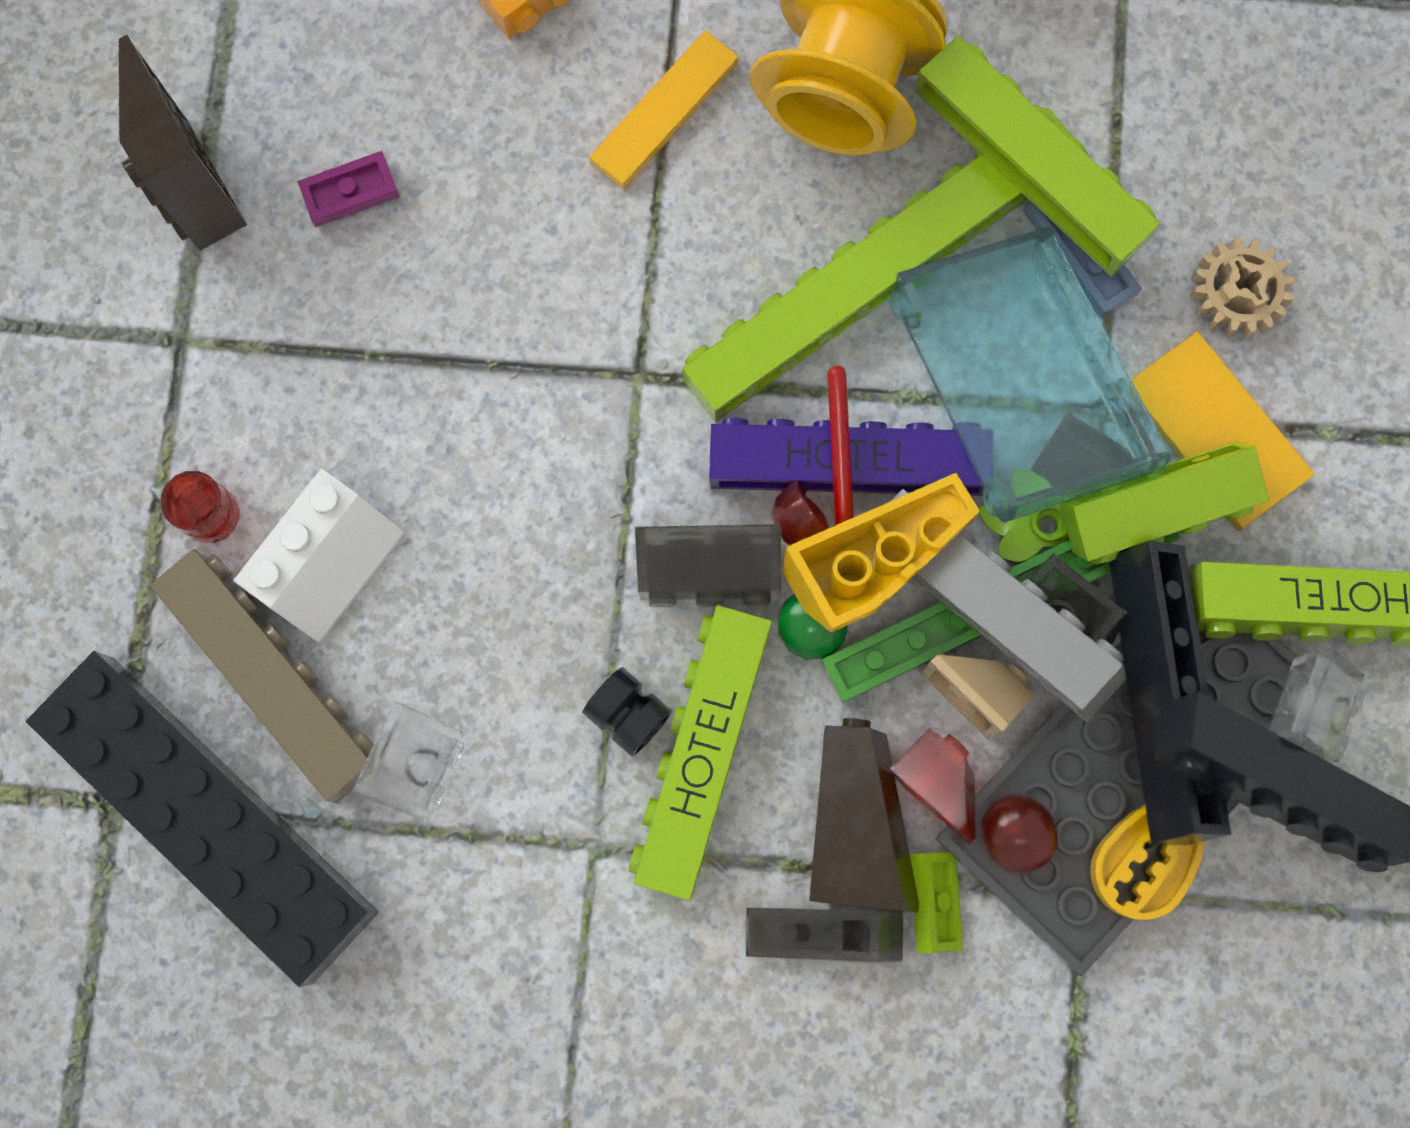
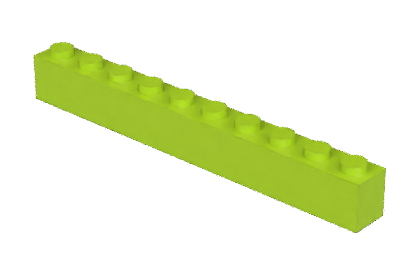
M1048 107L1046 110L1052 116L1054 124L1067 137L1072 136ZM977 152L975 155L976 159L965 167L958 164L948 170L939 182L941 184L927 193L924 189L914 194L905 203V209L895 217L891 218L889 215H886L875 222L868 230L869 235L857 244L849 241L841 246L832 255L831 259L833 261L820 270L817 267L807 270L796 280V287L783 296L780 293H776L769 297L759 307V313L745 322L744 319H740L731 324L722 333L723 339L712 347L708 348L707 345H703L693 351L685 359L686 365L682 367L683 381L715 423L1023 204L1028 198Z

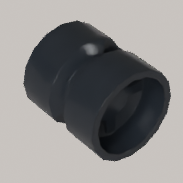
M621 667L593 694L583 708L582 713L602 731L607 729L613 730L612 740L631 757H634L657 734L673 711L653 693L644 696L642 694V683L625 668Z

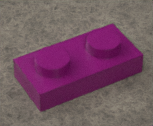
M382 151L297 181L309 216L315 227L400 197Z

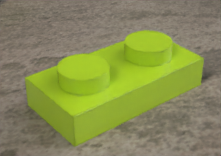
M950 852L910 854L919 900L918 913L914 912L917 953L963 951L956 858Z

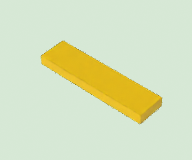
M705 30L589 156L590 164L624 190L739 64V56Z

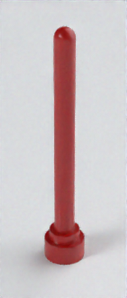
M835 365L828 370L827 381L835 525L854 518L847 376L842 366Z

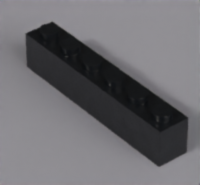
M1147 541L1116 555V559L1109 561L1150 841L1151 844L1190 845L1232 834L1226 798L1214 794L1212 788L1195 779H1187L1177 775L1175 769L1154 759L1162 703L1196 692H1201L1209 697L1185 546Z
M1201 692L1162 703L1154 759L1175 769L1177 775L1187 779H1195L1212 788L1214 794L1223 798L1233 799L1249 807L1250 812L1254 815L1270 818L1284 825L1289 833L1305 836L1320 844L1324 851L1342 855L1355 862L1356 866L1361 870L1384 872L1389 866L1410 863L1409 805Z

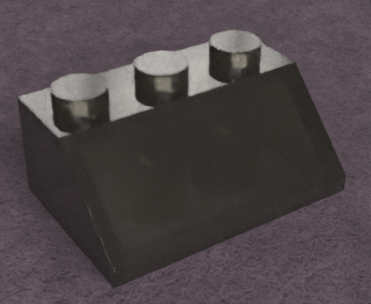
M781 524L635 527L638 594L640 600H649V606L674 607L677 606L678 599H696L697 606L714 607L724 605V599L743 598L744 605L763 606L771 604V598H780Z

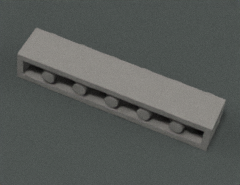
M902 489L892 500L908 493ZM964 529L912 578L1084 721L1088 722L1127 679L1124 667L1121 664V661L1124 659L1123 656L1103 639H1100L1097 644L1082 633L1085 626L1078 618L1066 609H1062L1057 613L1045 603L1048 597L1038 586L1028 579H1025L1022 584L1009 574L1011 567L998 554L991 550L986 555L973 545L976 541L974 537Z

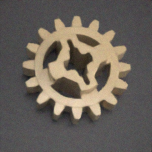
M1240 237L1234 238L1229 245V249L1222 242L1218 243L1212 250V255L1206 253L1198 263L1201 269H1197L1191 277V281L1200 286L1195 287L1190 294V298L1202 300L1203 302L1196 311L1197 315L1202 316L1209 313L1213 317L1208 326L1210 329L1216 328L1220 323L1225 325L1226 337H1231L1237 329H1241L1245 339L1250 338L1256 332V327L1263 334L1268 332L1274 325L1273 321L1279 323L1287 314L1284 307H1287L1295 297L1292 293L1285 291L1295 282V277L1283 276L1282 273L1289 262L1287 260L1275 262L1272 257L1275 255L1276 248L1272 246L1264 253L1259 250L1260 242L1256 238L1248 247L1243 246ZM1216 271L1219 273L1216 279L1220 284L1219 290L1215 291L1214 289V277ZM1267 285L1270 286V298L1265 292Z

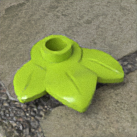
M1014 470L1010 477L1011 497L991 500L979 508V515L985 526L994 534L1003 537L997 554L1007 561L1024 562L1035 557L1042 548H1053L1064 543L1069 537L1060 504L1053 501L1049 484L1042 478L1026 471ZM1040 520H1052L1055 524V531L1053 533L1043 532L1039 526Z

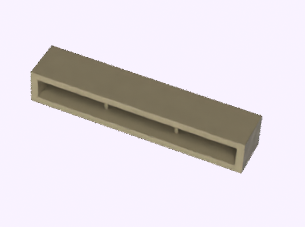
M192 549L149 586L327 802L337 804L381 767L373 757L378 751L377 748L360 729L356 733L350 730L343 721L348 716V713L331 694L324 698L313 684L319 679L313 670L301 658L294 662L284 649L289 645V642L272 623L265 627L255 614L260 610V607L243 588L236 592L226 579L232 574L225 564L215 554L206 557L199 551Z

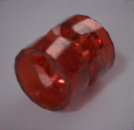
M185 471L175 475L166 484L161 494V509L164 517L174 527L202 543H216L227 538L235 530L239 521L240 508L236 498L224 486L203 472Z

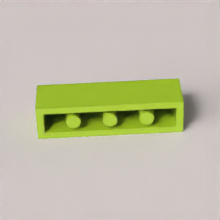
M1238 441L1059 499L1073 553L1086 561H1091L1093 564L1112 561L1116 559L1119 551L1138 546L1147 541L1163 543V536L1178 531L1182 534L1202 531L1209 527L1208 521L1223 516L1226 519L1247 516L1253 513V506L1269 501L1256 447Z

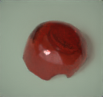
M797 480L787 486L776 497L771 512L776 532L788 545L829 529L826 517L817 505L805 496L806 488L804 486L799 487Z
M1008 794L992 802L982 818L981 828L986 850L992 857V860L1008 872L1030 873L1046 866L1054 857V851L1058 845L1056 822L1047 808L1029 795Z

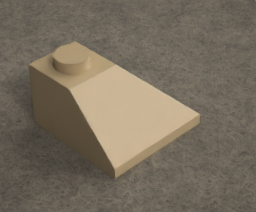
M937 654L921 672L988 740L1001 733L1035 696L1028 689L1031 682L1027 676L1016 666L1010 664L1006 667L1001 661Z

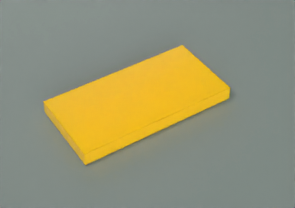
M1198 331L1126 382L1122 387L1179 459L1235 441L1256 447L1269 501L1253 506V513L1247 516L1228 519L1238 532L1315 475Z

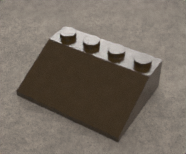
M125 35L119 38V141L128 156V159L124 160L122 165L137 188L141 187L148 201L153 207L156 206L167 224L171 223L180 239L184 241L190 238L201 251L247 226V223L186 116L129 36Z

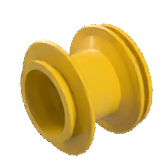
M780 0V8L786 22L793 32L800 37L797 48L773 51L761 56L753 63L749 73L750 84L755 96L768 110L774 121L795 138L816 148L842 155H867L874 152L896 149L908 143L916 132L917 121L909 103L895 86L899 77L917 75L923 66L941 50L945 49L948 22L940 3L937 0Z

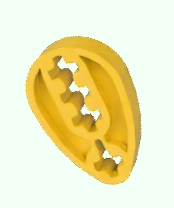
M1145 804L1132 811L1109 831L1096 847L1090 866L1092 885L1102 903L1120 916L1137 920L1156 919L1168 914L1177 907L1195 878L1206 841L1190 845H1163L1160 853L1165 857L1162 863L1152 861L1146 867L1145 872L1150 876L1149 881H1137L1132 886L1131 891L1136 896L1134 902L1123 900L1119 904L1116 901L1119 892L1114 888L1115 883L1129 882L1134 874L1128 868L1130 863H1142L1148 856L1147 851L1143 849L1145 843L1151 844Z

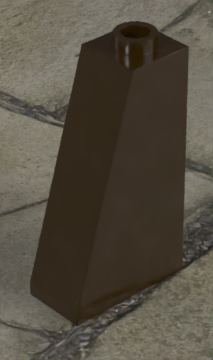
M843 718L842 726L825 725L809 901L918 913L919 900L887 734L872 729L871 721L864 719Z

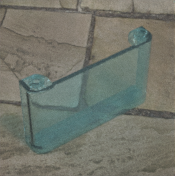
M1050 226L897 273L894 293L890 294L892 312L897 320H903L980 480L983 487L984 504L991 516L997 515L1002 522L1006 523L1166 468L1172 456Z

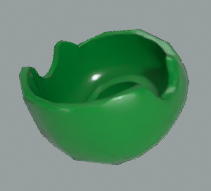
M792 594L784 601L778 615L779 637L789 652L805 660L826 658L840 649L845 641L848 625L830 632L803 610L795 594Z

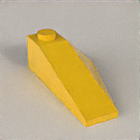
M954 473L786 547L782 572L803 610L827 630L833 632L875 613L979 515L980 510L957 473Z

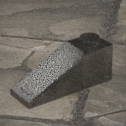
M747 907L746 957L857 962L903 961V911Z

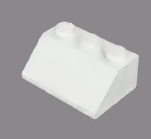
M321 468L233 581L321 644L406 533L362 497Z

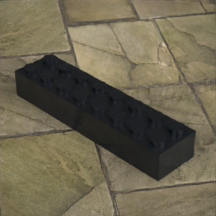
M93 650L25 721L298 987L314 984L380 912L113 657Z

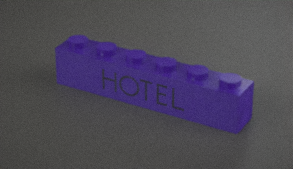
M725 418L721 420V424H711L710 489L833 492L830 420L815 421L813 426H795V422L788 419H772L767 421V425H748V420L743 418ZM867 421L860 423L859 427H849L852 493L898 494L902 489L907 493H911L954 473H957L970 496H987L993 486V431H980L979 425L957 424L952 427V430L934 429L933 424L916 422L907 424L906 429L887 428V424L884 422Z

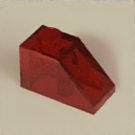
M929 727L890 770L909 794L970 846L976 839L975 775L966 760L969 752L952 735L947 734L943 739Z

